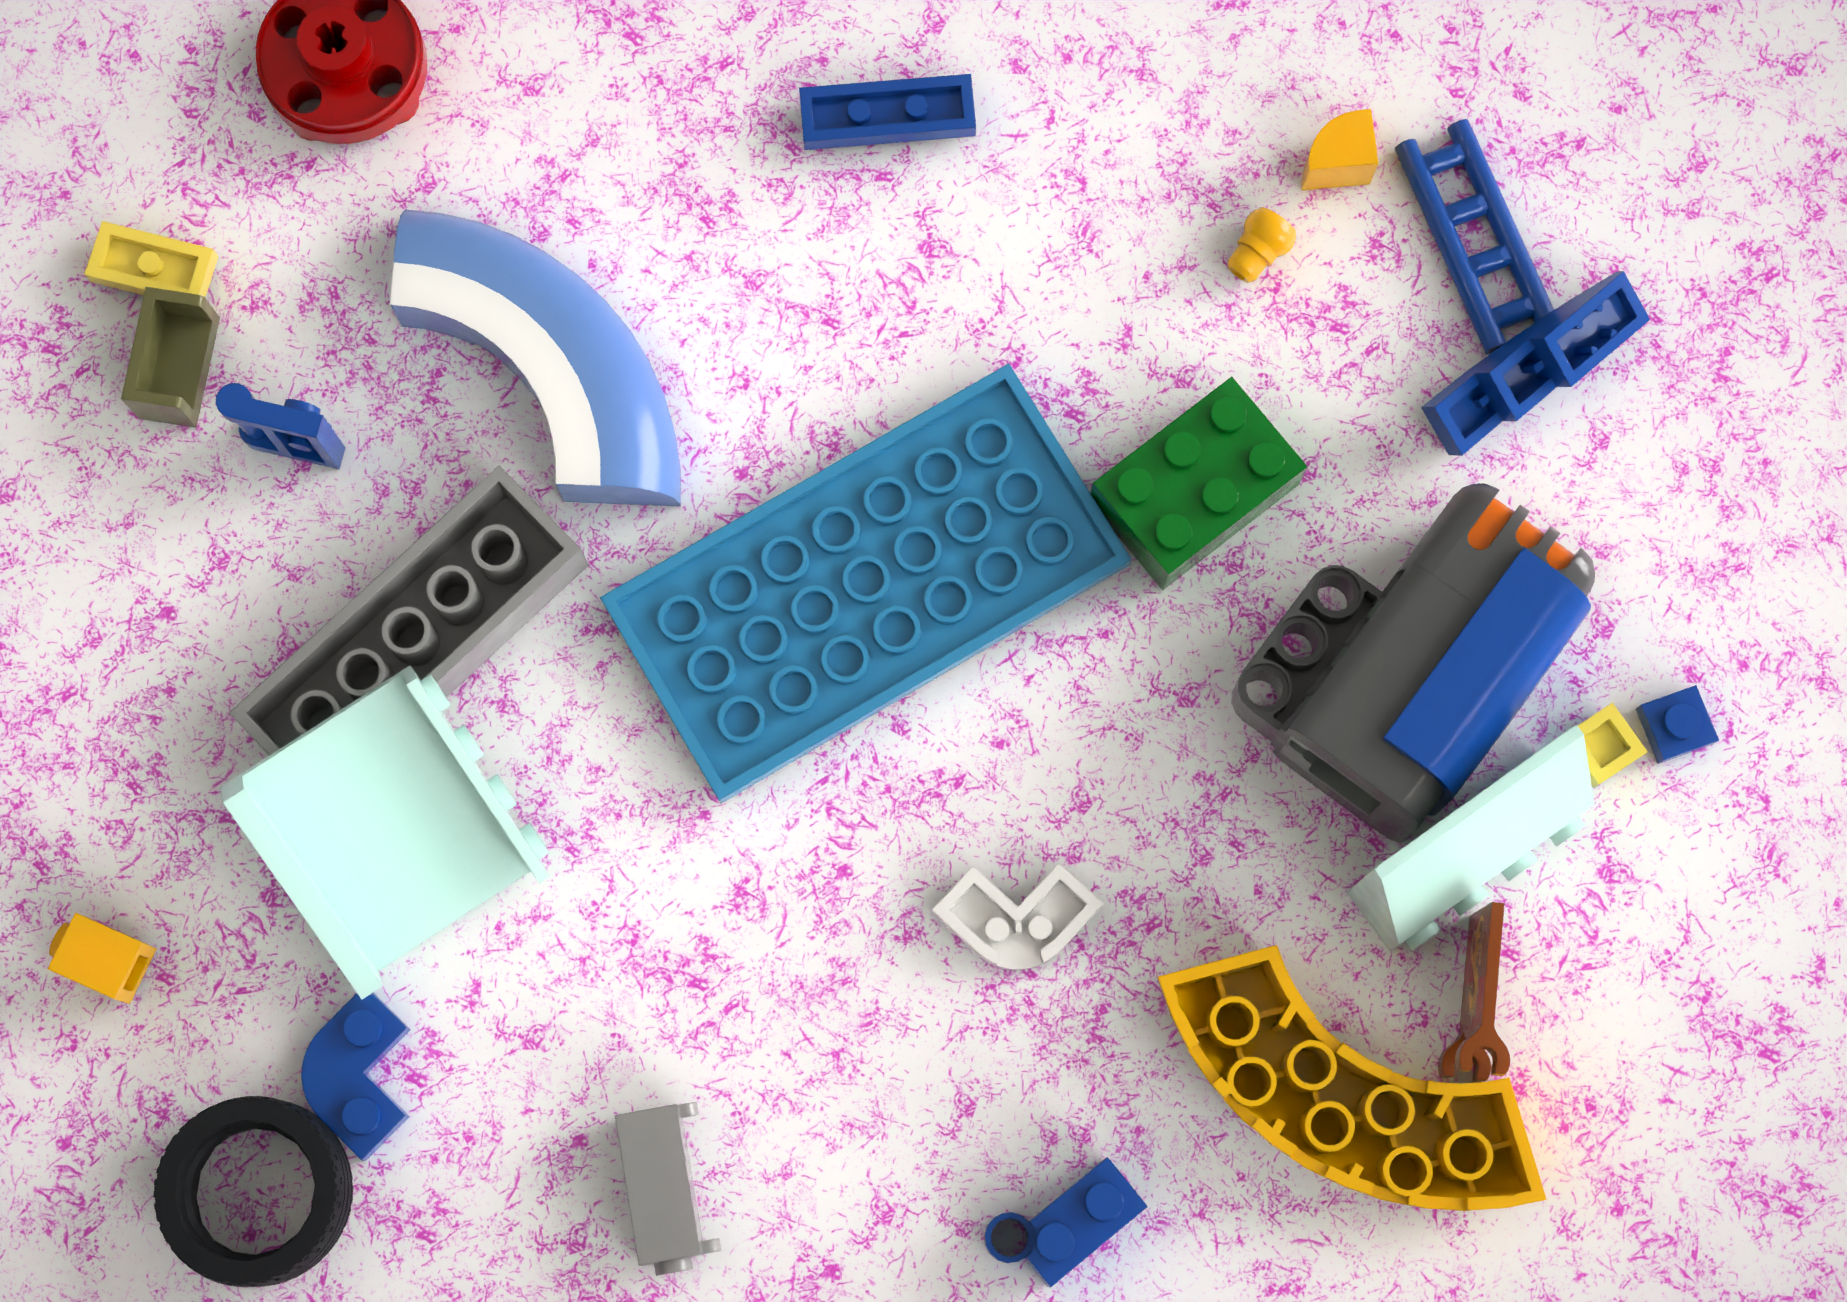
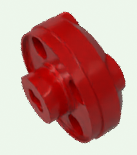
M277 0L266 14L259 29L256 42V65L260 84L273 109L300 138L308 141H321L333 144H351L380 136L394 126L409 121L416 114L419 107V97L427 75V52L417 22L401 0ZM376 9L387 11L385 16L378 21H363L365 16ZM300 25L297 30V37H284L291 27ZM389 83L402 85L395 95L390 97L377 96L379 90L384 85ZM310 99L321 100L319 106L314 111L309 113L297 112L303 102Z

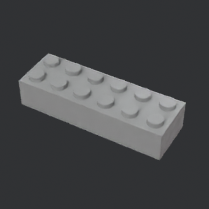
M499 465L234 707L229 714L268 755H271L410 665L420 680L431 674L447 698L583 572L589 564L581 548Z

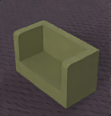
M145 287L121 400L139 419L197 428L220 317L204 296Z

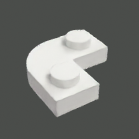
M1060 863L1047 874L1019 906L1014 904L980 871L972 866L932 909V914L983 960L1004 969L1025 970L1043 965L1056 957L1099 911L1104 903Z

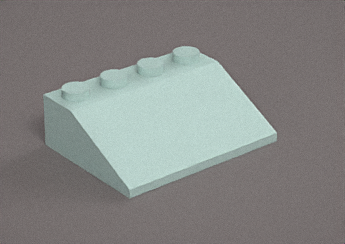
M1575 724L1375 867L1346 892L1389 951L1403 942L1413 951L1441 931L1434 921L1452 907L1459 916L1463 915L1489 896L1483 884L1500 872L1507 881H1510L1538 861L1531 850L1540 843L1550 838L1557 847L1586 826L1579 815L1594 805L1583 732Z

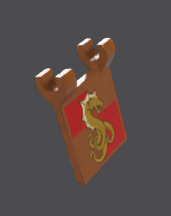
M1491 902L1469 916L1459 1035L1440 1055L1438 1061L1440 1077H1454V1064L1457 1071L1462 1072L1472 1071L1474 1064L1472 1081L1475 1082L1487 1081L1490 1072L1494 1076H1503L1509 1070V1051L1494 1027L1505 903ZM1485 1050H1487V1051L1491 1054V1056H1492V1060H1493L1492 1067H1491L1490 1058H1489V1056H1488V1054H1487V1052H1486Z

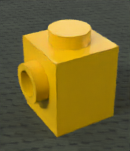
M75 913L71 922H65L56 932L49 949V955L53 958L47 969L110 998L130 1004L157 948Z

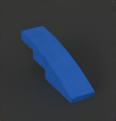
M1617 271L1511 338L1463 373L1421 408L1448 455L1462 456L1502 421H1518L1555 388L1572 387L1644 326L1650 318L1625 272Z

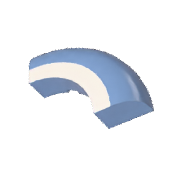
M405 209L400 215L395 240L390 298L391 308L402 327L420 328L444 333L472 345L477 344L499 358L524 383L539 402L547 417L555 453L556 486L563 501L681 507V468L675 430L665 395L649 359L631 330L609 303L575 272L547 252L513 234L478 221L444 213Z

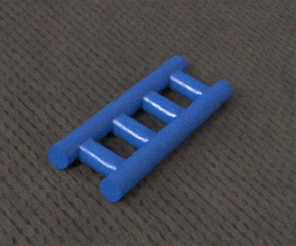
M1462 119L1447 128L1453 144L1422 155L1416 139H1409L1398 144L1394 150L1486 354H1491L1506 343L1501 329L1530 318L1535 323L1552 312L1554 308L1468 119ZM1463 164L1476 194L1445 206L1432 176ZM1486 215L1499 246L1468 257L1455 226ZM1509 266L1522 297L1491 308L1478 278Z

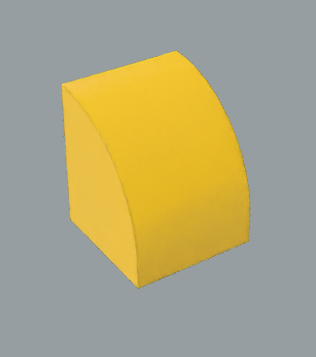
M1371 109L1356 110L1339 115L1320 130L1313 141L1303 169L1302 191L1368 185L1371 183L1379 164Z

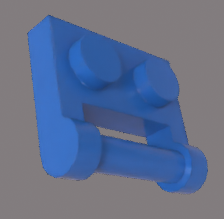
M239 383L227 384L219 390L216 395L218 411L226 420L238 424L240 437L248 447L340 470L346 447L332 429V425L320 414L321 409L317 406L296 399H286L284 406L256 400L251 392Z

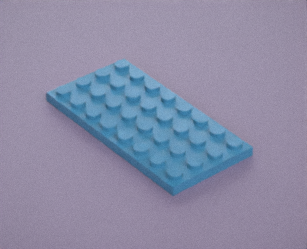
M1008 363L606 593L600 599L720 804L1130 566L1132 559Z

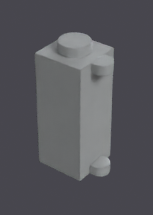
M697 1102L673 1104L615 1115L639 1266L654 1264L656 1276L693 1269L691 1257L722 1251L720 1238L703 1241L683 1123V1118L699 1115Z

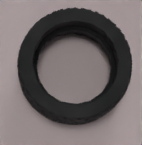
M245 1096L233 1098L208 1107L195 1117H192L179 1129L180 1131L173 1136L169 1145H167L166 1152L161 1157L156 1171L157 1179L154 1181L153 1197L155 1198L154 1209L156 1219L160 1224V1231L173 1253L201 1276L220 1284L235 1287H263L287 1282L318 1264L334 1247L343 1233L353 1201V1177L350 1163L343 1146L334 1132L309 1110L294 1103L271 1097ZM253 1129L275 1131L296 1143L310 1162L315 1184L311 1212L298 1234L280 1248L256 1255L234 1252L215 1241L202 1224L197 1202L201 1170L215 1147L231 1135Z

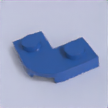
M374 992L364 999H361L356 993L319 1030L306 1050L301 1072L303 1091L314 1113L362 1161H367L410 1117L368 1075L411 1030Z

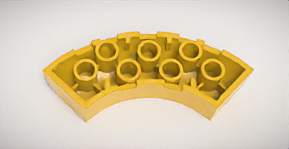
M1277 945L1157 977L1170 1016L1188 1052L1211 1086L1240 1119L1270 1145L1306 1169L1345 1188L1384 1201L1419 1208L1470 1211L1509 1208L1547 1200L1510 1077L1488 1082L1462 1084L1424 1081L1392 1072V1070L1367 1059L1344 1042L1341 1043L1315 1018L1316 1015L1310 1010L1292 982Z

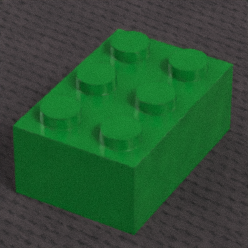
M1231 376L1094 481L1090 494L1116 535L1163 591L1300 484L1308 466Z

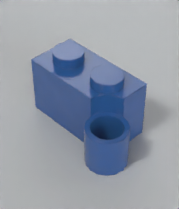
M1107 1157L1031 1220L1028 1221L1022 1215L1013 1212L1002 1213L993 1218L986 1226L984 1243L989 1254L998 1261L1013 1263L1025 1258L1046 1286L1051 1288L1148 1206ZM1011 1219L1023 1226L1027 1241L1019 1254L1007 1257L995 1250L991 1234L998 1222Z

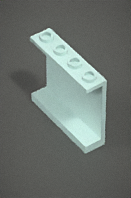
M411 665L220 787L222 803L361 999H364L383 986L379 970L529 872L533 873L539 884L550 877L541 861V858L549 854L547 847L531 823L519 828L508 811L517 805L513 796L498 774L488 780L475 762L484 756L479 745L465 725L454 731L442 713L443 710L451 706L445 694L431 674L420 680Z

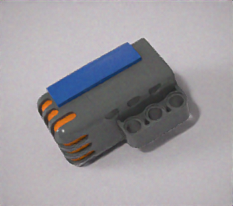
M1485 483L1471 484L1463 487L1451 498L1383 591L1344 566L1331 565L1317 572L1244 668L1232 691L1231 703L1235 713L1242 721L1271 741V745L1275 747L1273 753L1284 764L1371 828L1398 843L1405 841L1418 829L1427 815L1434 816L1453 800L1522 708L1591 609L1587 596L1595 582V568L1590 556L1582 548L1575 554L1556 542L1560 532L1551 526L1545 533L1525 520L1530 512L1529 510L1519 505L1514 512L1494 498L1500 490ZM1324 587H1334L1340 590L1346 598L1347 607L1339 611L1324 607L1318 598V590ZM1291 633L1304 636L1310 642L1312 655L1306 658H1295L1289 655L1283 647L1282 637ZM1256 680L1269 683L1275 689L1277 702L1270 706H1260L1253 703L1248 697L1246 685Z

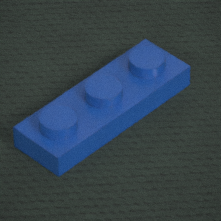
M971 74L799 88L804 150L976 136Z

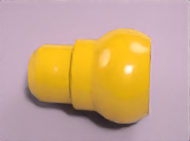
M1260 207L1253 210L1245 220L1244 233L1237 241L1238 247L1228 259L1229 271L1246 283L1256 281L1266 266L1270 267L1277 257L1286 255L1292 249L1296 240L1295 229L1284 218L1270 209Z

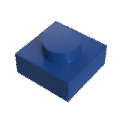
M1697 685L1641 704L1635 709L1658 764L1708 747L1719 741Z

